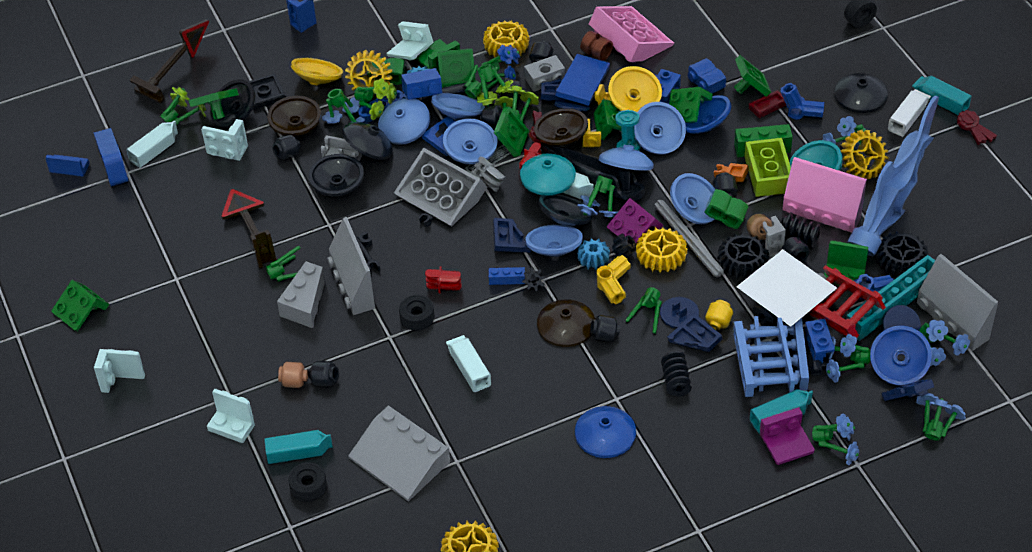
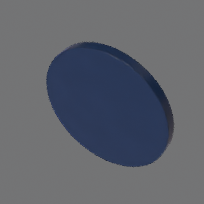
M555 101L554 104L556 107L563 109L590 110V106L573 101Z
M685 297L670 298L660 308L662 321L672 328H678L693 313L699 316L698 306L695 302Z
M897 305L885 313L883 317V330L894 326H908L919 331L921 323L913 309L905 305Z

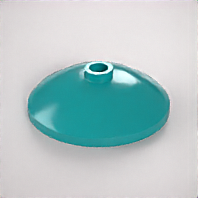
M818 140L800 147L793 154L789 162L790 166H792L793 159L796 157L840 171L843 156L836 144L830 141Z
M556 154L534 156L527 160L520 170V179L524 187L539 195L560 194L573 185L576 177L573 164L568 159Z

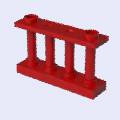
M825 265L823 269L828 276L826 280L831 284L836 283L840 286L824 303L816 305L807 314L817 320L825 319L829 327L844 336L851 334L857 338L859 334L855 329V324L874 305L884 310L886 307L882 301L883 297L877 291L872 292L842 275L836 268L831 269ZM846 290L853 293L837 311L832 312L829 310ZM860 297L866 300L863 306L850 319L847 318L845 320L842 318Z

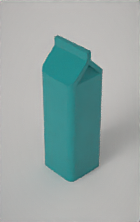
M921 76L912 85L916 90L930 95L929 101L934 96L939 97L937 105L957 115L967 110L970 106L972 95L933 76Z
M794 390L750 410V422L760 434L761 419L798 407L802 415H804L807 406L811 404L813 391Z
M319 430L264 438L268 464L322 456L328 448H333L331 435H326Z

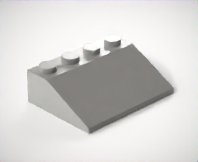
M423 148L394 194L452 227L479 201L487 186L480 178Z
M347 217L342 219L329 247L330 257H327L330 268H334L333 275L335 281L340 282L338 286L341 295L345 294L344 301L347 309L350 308L353 315L375 309L369 267Z
M942 254L938 255L919 289L917 304L920 308L927 311L934 320L944 321V326L948 327L949 333L955 337L967 334L970 340L968 348L971 351L990 339L998 301Z
M389 405L373 419L348 455L351 461L408 502L450 463L449 447Z

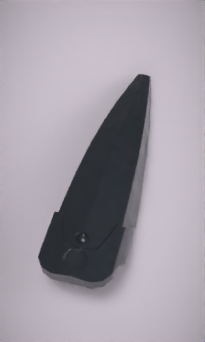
M540 143L541 150L546 154H556L568 159L573 164L576 173L587 176L589 182L594 187L598 176L613 180L611 185L615 186L613 196L626 201L629 198L633 201H638L645 195V186L637 182L632 169L611 166L602 163L595 156L561 146Z

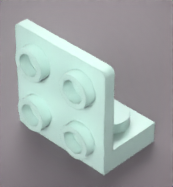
M403 21L398 24L403 40L388 51L387 56L407 60L416 59L420 53L427 50L434 43L428 24Z
M236 119L233 126H230L229 131L203 126L201 129L208 154L240 161L248 147L243 120Z
M113 349L99 350L94 370L101 392L109 393L111 385L115 383V377L145 378L139 352Z
M214 389L212 394L217 411L207 425L208 431L244 443L255 426L250 402L244 397H237L226 391Z

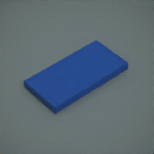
M577 54L557 88L555 96L589 106L595 96V91L598 90L599 85L609 70L610 63Z

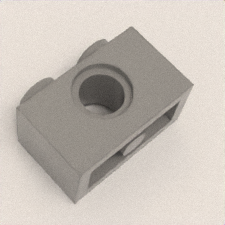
M554 55L524 66L525 80L535 92L541 89V83L552 82L557 79L563 80L565 67L557 56Z

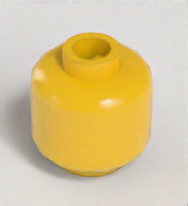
M716 300V302L710 303L705 316L706 322L715 330L727 328L733 315L731 305L723 300Z

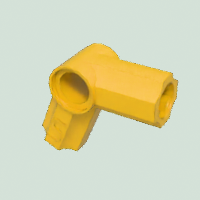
M623 255L617 256L607 266H601L597 270V287L615 305L621 303L626 298V293L617 280L631 268V264Z

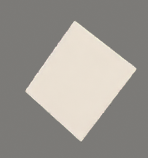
M783 249L737 286V288L775 316L782 318V321L790 327L837 289V287Z

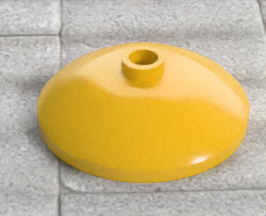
M297 58L291 62L292 70L312 85L327 84L343 76L342 68L328 61L314 58Z
M630 66L620 69L612 76L608 87V94L613 105L620 111L633 110L638 112L640 108L648 103L660 102L662 88L659 80L652 72L642 67Z

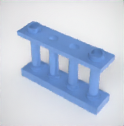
M754 316V322L750 324V330L777 328V326H759L758 316ZM801 318L791 327L787 326L788 333L793 335V339L787 341L788 349L795 351V354L790 359L791 364L794 367L797 366L795 372L798 377L799 390H808L809 373ZM760 337L754 338L755 346L779 344V341L761 342ZM762 353L755 354L756 361L782 359V357H762ZM758 369L754 372V376L757 378L786 375V373H764L763 369ZM764 385L759 386V391H763Z
M782 318L777 319V328L748 331L743 329L742 321H735L733 336L745 397H752L754 395V388L761 385L788 383L789 392L794 391V386L798 384L797 373L793 372L786 340L788 336L787 326L783 325ZM778 336L779 344L757 346L746 344L748 338ZM781 352L782 355L780 360L753 362V360L749 359L751 354ZM781 367H784L786 375L759 378L752 374L754 370Z

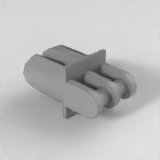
M479 157V162L475 164V169H472L471 173L480 178L493 191L497 192L505 176L494 167L495 163L491 164L484 157Z

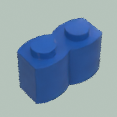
M703 59L689 66L688 78L698 87L710 93L717 92L726 87L725 75L709 59Z

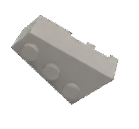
M307 261L303 264L277 301L280 317L310 328L314 327L315 315L318 312L319 300H321L325 284L323 267Z

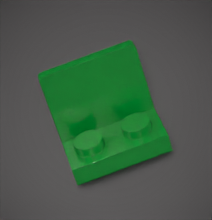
M438 39L427 50L420 53L416 60L423 66H426L427 69L436 68L437 72H439L437 52L460 50V44L456 40L446 44L441 39Z
M701 87L672 89L669 105L680 112L685 123H695L698 119L700 103L712 101V93Z
M606 99L602 100L594 112L596 132H601V140H604L611 133L612 128L621 131V126L615 121V116L620 110L610 100Z
M830 241L826 266L831 269L836 268L842 275L854 281L860 275L865 274L868 247Z
M71 280L51 312L72 329L78 331L92 309L97 310V308L106 310L109 303L86 285Z

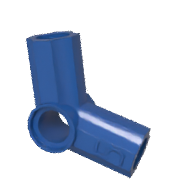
M792 83L785 84L781 88V94L787 105L790 118L801 119L803 116L823 117L824 102L805 101L800 96L796 85Z
M862 274L854 282L872 292H878L892 282L893 278L890 275L873 278L867 274Z

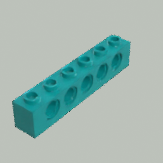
M929 255L925 256L878 291L883 297L882 301L886 308L882 310L874 305L855 324V329L859 334L857 337L858 341L883 324V317L890 308L897 305L907 306L918 297L919 289L936 260ZM864 303L847 314V318L850 319Z

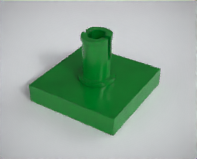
M472 48L437 52L442 87L468 81L474 69Z
M739 55L735 61L742 79L734 85V88L742 94L752 85L767 97L771 90L765 75Z
M236 88L191 99L189 103L190 107L210 104L215 120L225 117L221 101L238 96L239 94Z
M508 106L503 108L494 134L497 136V142L501 141L513 157H517L521 154L529 129Z

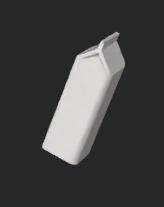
M916 89L914 91L911 90L889 119L888 130L903 137L925 109L931 96Z

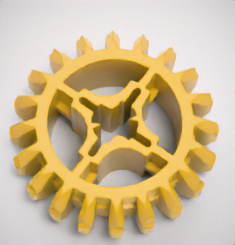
M505 20L504 22L498 21L497 24L492 23L491 27H487V30L484 31V48L494 58L499 56L497 50L501 45H505V47L512 45V47L517 48L520 56L521 53L526 52L529 46L530 39L527 28H524L523 24L519 25L518 22L513 23L512 20L510 22Z
M364 50L363 54L358 52L356 54L357 57L352 56V61L347 63L349 67L345 71L350 74H347L345 78L350 79L348 85L353 84L352 91L356 90L357 87H374L375 77L382 75L384 82H387L388 85H390L389 80L393 78L391 75H388L392 73V69H387L390 63H384L386 57L379 58L381 53H377L375 56L374 50H371L370 53ZM364 61L363 70L356 73L359 62ZM372 62L375 63L379 67V69L375 68L372 65ZM369 71V73L371 72V74L373 75L369 77V75L367 76V74L365 73ZM359 79L364 80L366 85L362 84Z
M859 130L857 133L853 132L850 136L846 137V142L841 144L844 149L840 150L845 162L842 167H848L846 173L852 172V175L867 180L871 179V177H877L878 173H881L882 167L886 165L884 161L889 159V157L885 156V153L889 151L887 149L884 150L886 143L880 142L882 137L876 138V133L870 134V130H865L864 132ZM861 140L858 150H854L856 143ZM874 159L873 165L867 170L870 160Z
M655 227L654 231L648 229L647 233H642V236L638 238L636 256L640 264L644 265L646 269L651 268L652 272L659 270L660 273L662 270H666L668 273L670 269L675 270L677 266L681 267L682 262H685L687 243L683 235H678L677 231L672 232L671 228L665 230L664 227L661 229Z
M466 520L464 525L458 522L457 528L451 526L450 532H445V538H442L441 552H498L499 548L495 533H492V529L490 527L486 528L484 522L478 525L476 520L473 524H469L468 520Z

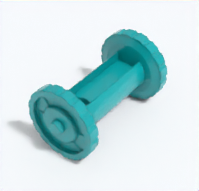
M623 110L616 114L615 121L621 126L622 140L617 143V148L623 147V145H632L635 150L640 151L641 146L635 139L634 126L640 120L639 114L636 111Z

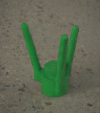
M477 64L464 85L466 87L465 93L473 99L480 97L479 95L483 93L482 83L478 81L472 82L478 69ZM497 79L487 85V89H490L499 81Z
M300 246L295 247L278 260L266 266L271 280L277 279L279 282L296 276L297 273L282 275L285 272L283 265L296 257L292 254L298 251Z
M653 287L648 288L625 321L629 322L641 306L648 308L655 306L653 333L655 334L658 326L659 310L662 301L659 300L661 296L660 291Z

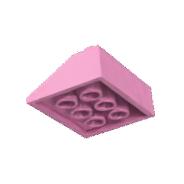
M632 6L596 7L589 22L594 31L612 41L615 50L623 54L629 62L644 61L674 45L672 40Z
M794 157L786 186L782 211L792 212L795 215L852 232L861 219L867 179Z

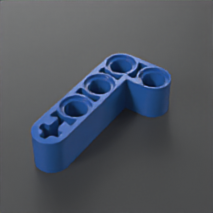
M108 128L94 132L110 185L114 186L128 182L123 159L112 129Z

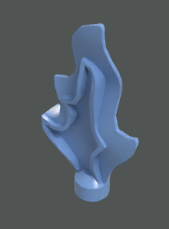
M937 96L930 100L922 117L919 131L916 130L906 136L897 153L894 164L889 161L882 169L876 183V189L866 211L863 226L854 228L847 241L849 244L867 246L869 256H875L882 243L880 239L882 233L892 226L906 211L903 209V205L917 183L918 167L924 156L925 149L934 139V137L929 136V132L939 100Z

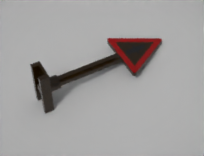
M205 19L180 30L179 34L183 44L148 81L133 75L130 82L136 85L134 91L161 104L165 98L161 89L157 87L159 81L186 50L189 56L194 58L209 20Z
M231 189L222 213V219L225 220L237 215L242 216L251 233L250 237L259 269L263 268V263L277 260L269 230L258 231L249 211L263 207L264 202Z

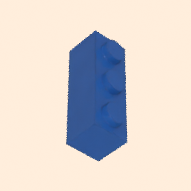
M525 267L489 268V285L525 284L522 283L525 279Z

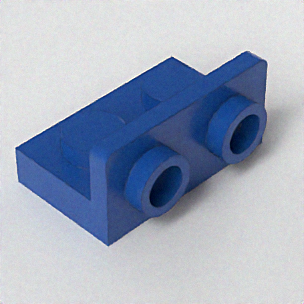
M819 319L806 322L805 337L813 362L819 360L823 363L826 353L835 351L826 320Z

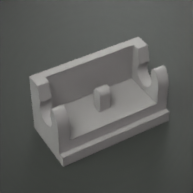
M326 135L324 139L325 146H321L322 157L331 154H346L360 161L362 154L352 148L345 139Z
M776 216L771 217L772 227L768 226L765 221L763 222V229L766 232L765 249L769 250V260L781 251L785 240V228Z

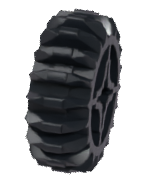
M897 231L894 235L889 233L887 237L883 236L882 243L876 252L877 263L880 264V268H885L886 273L892 272V276L895 274L900 276L925 256L929 255L924 240H920L919 236L913 237L912 233L908 235L905 232L899 234Z
M734 233L733 238L728 236L726 240L722 241L718 248L717 259L719 265L723 268L724 272L729 273V276L736 275V278L742 276L745 279L769 261V250L765 249L763 240H758L757 236L751 237L750 233L747 236L743 235V233L738 236Z

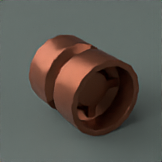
M589 31L583 37L580 49L588 55L592 54L598 60L605 61L612 52L613 42L593 31Z

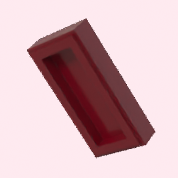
M778 90L767 97L764 96L749 103V109L758 118L787 106L782 94Z

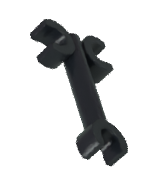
M363 232L359 237H356V240L369 267L370 274H372V267L377 268L378 271L381 270L380 263L377 260H373L365 247L372 245V239H368V233Z

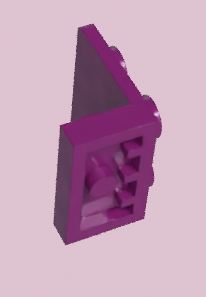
M629 198L607 225V228L617 236L622 233L625 237L630 235L637 245L638 238L642 236V233H646L649 228L652 229L653 227L661 229L664 225Z
M799 407L761 419L760 435L777 465L814 453L815 449L801 426L802 412Z

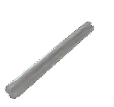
M657 200L654 206L658 212L678 232V235H683L689 248L715 277H721L724 273L723 268L663 200Z

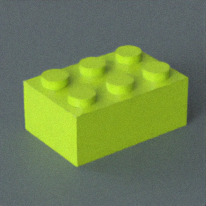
M782 138L746 142L745 161L748 165L755 196L784 194L791 166Z

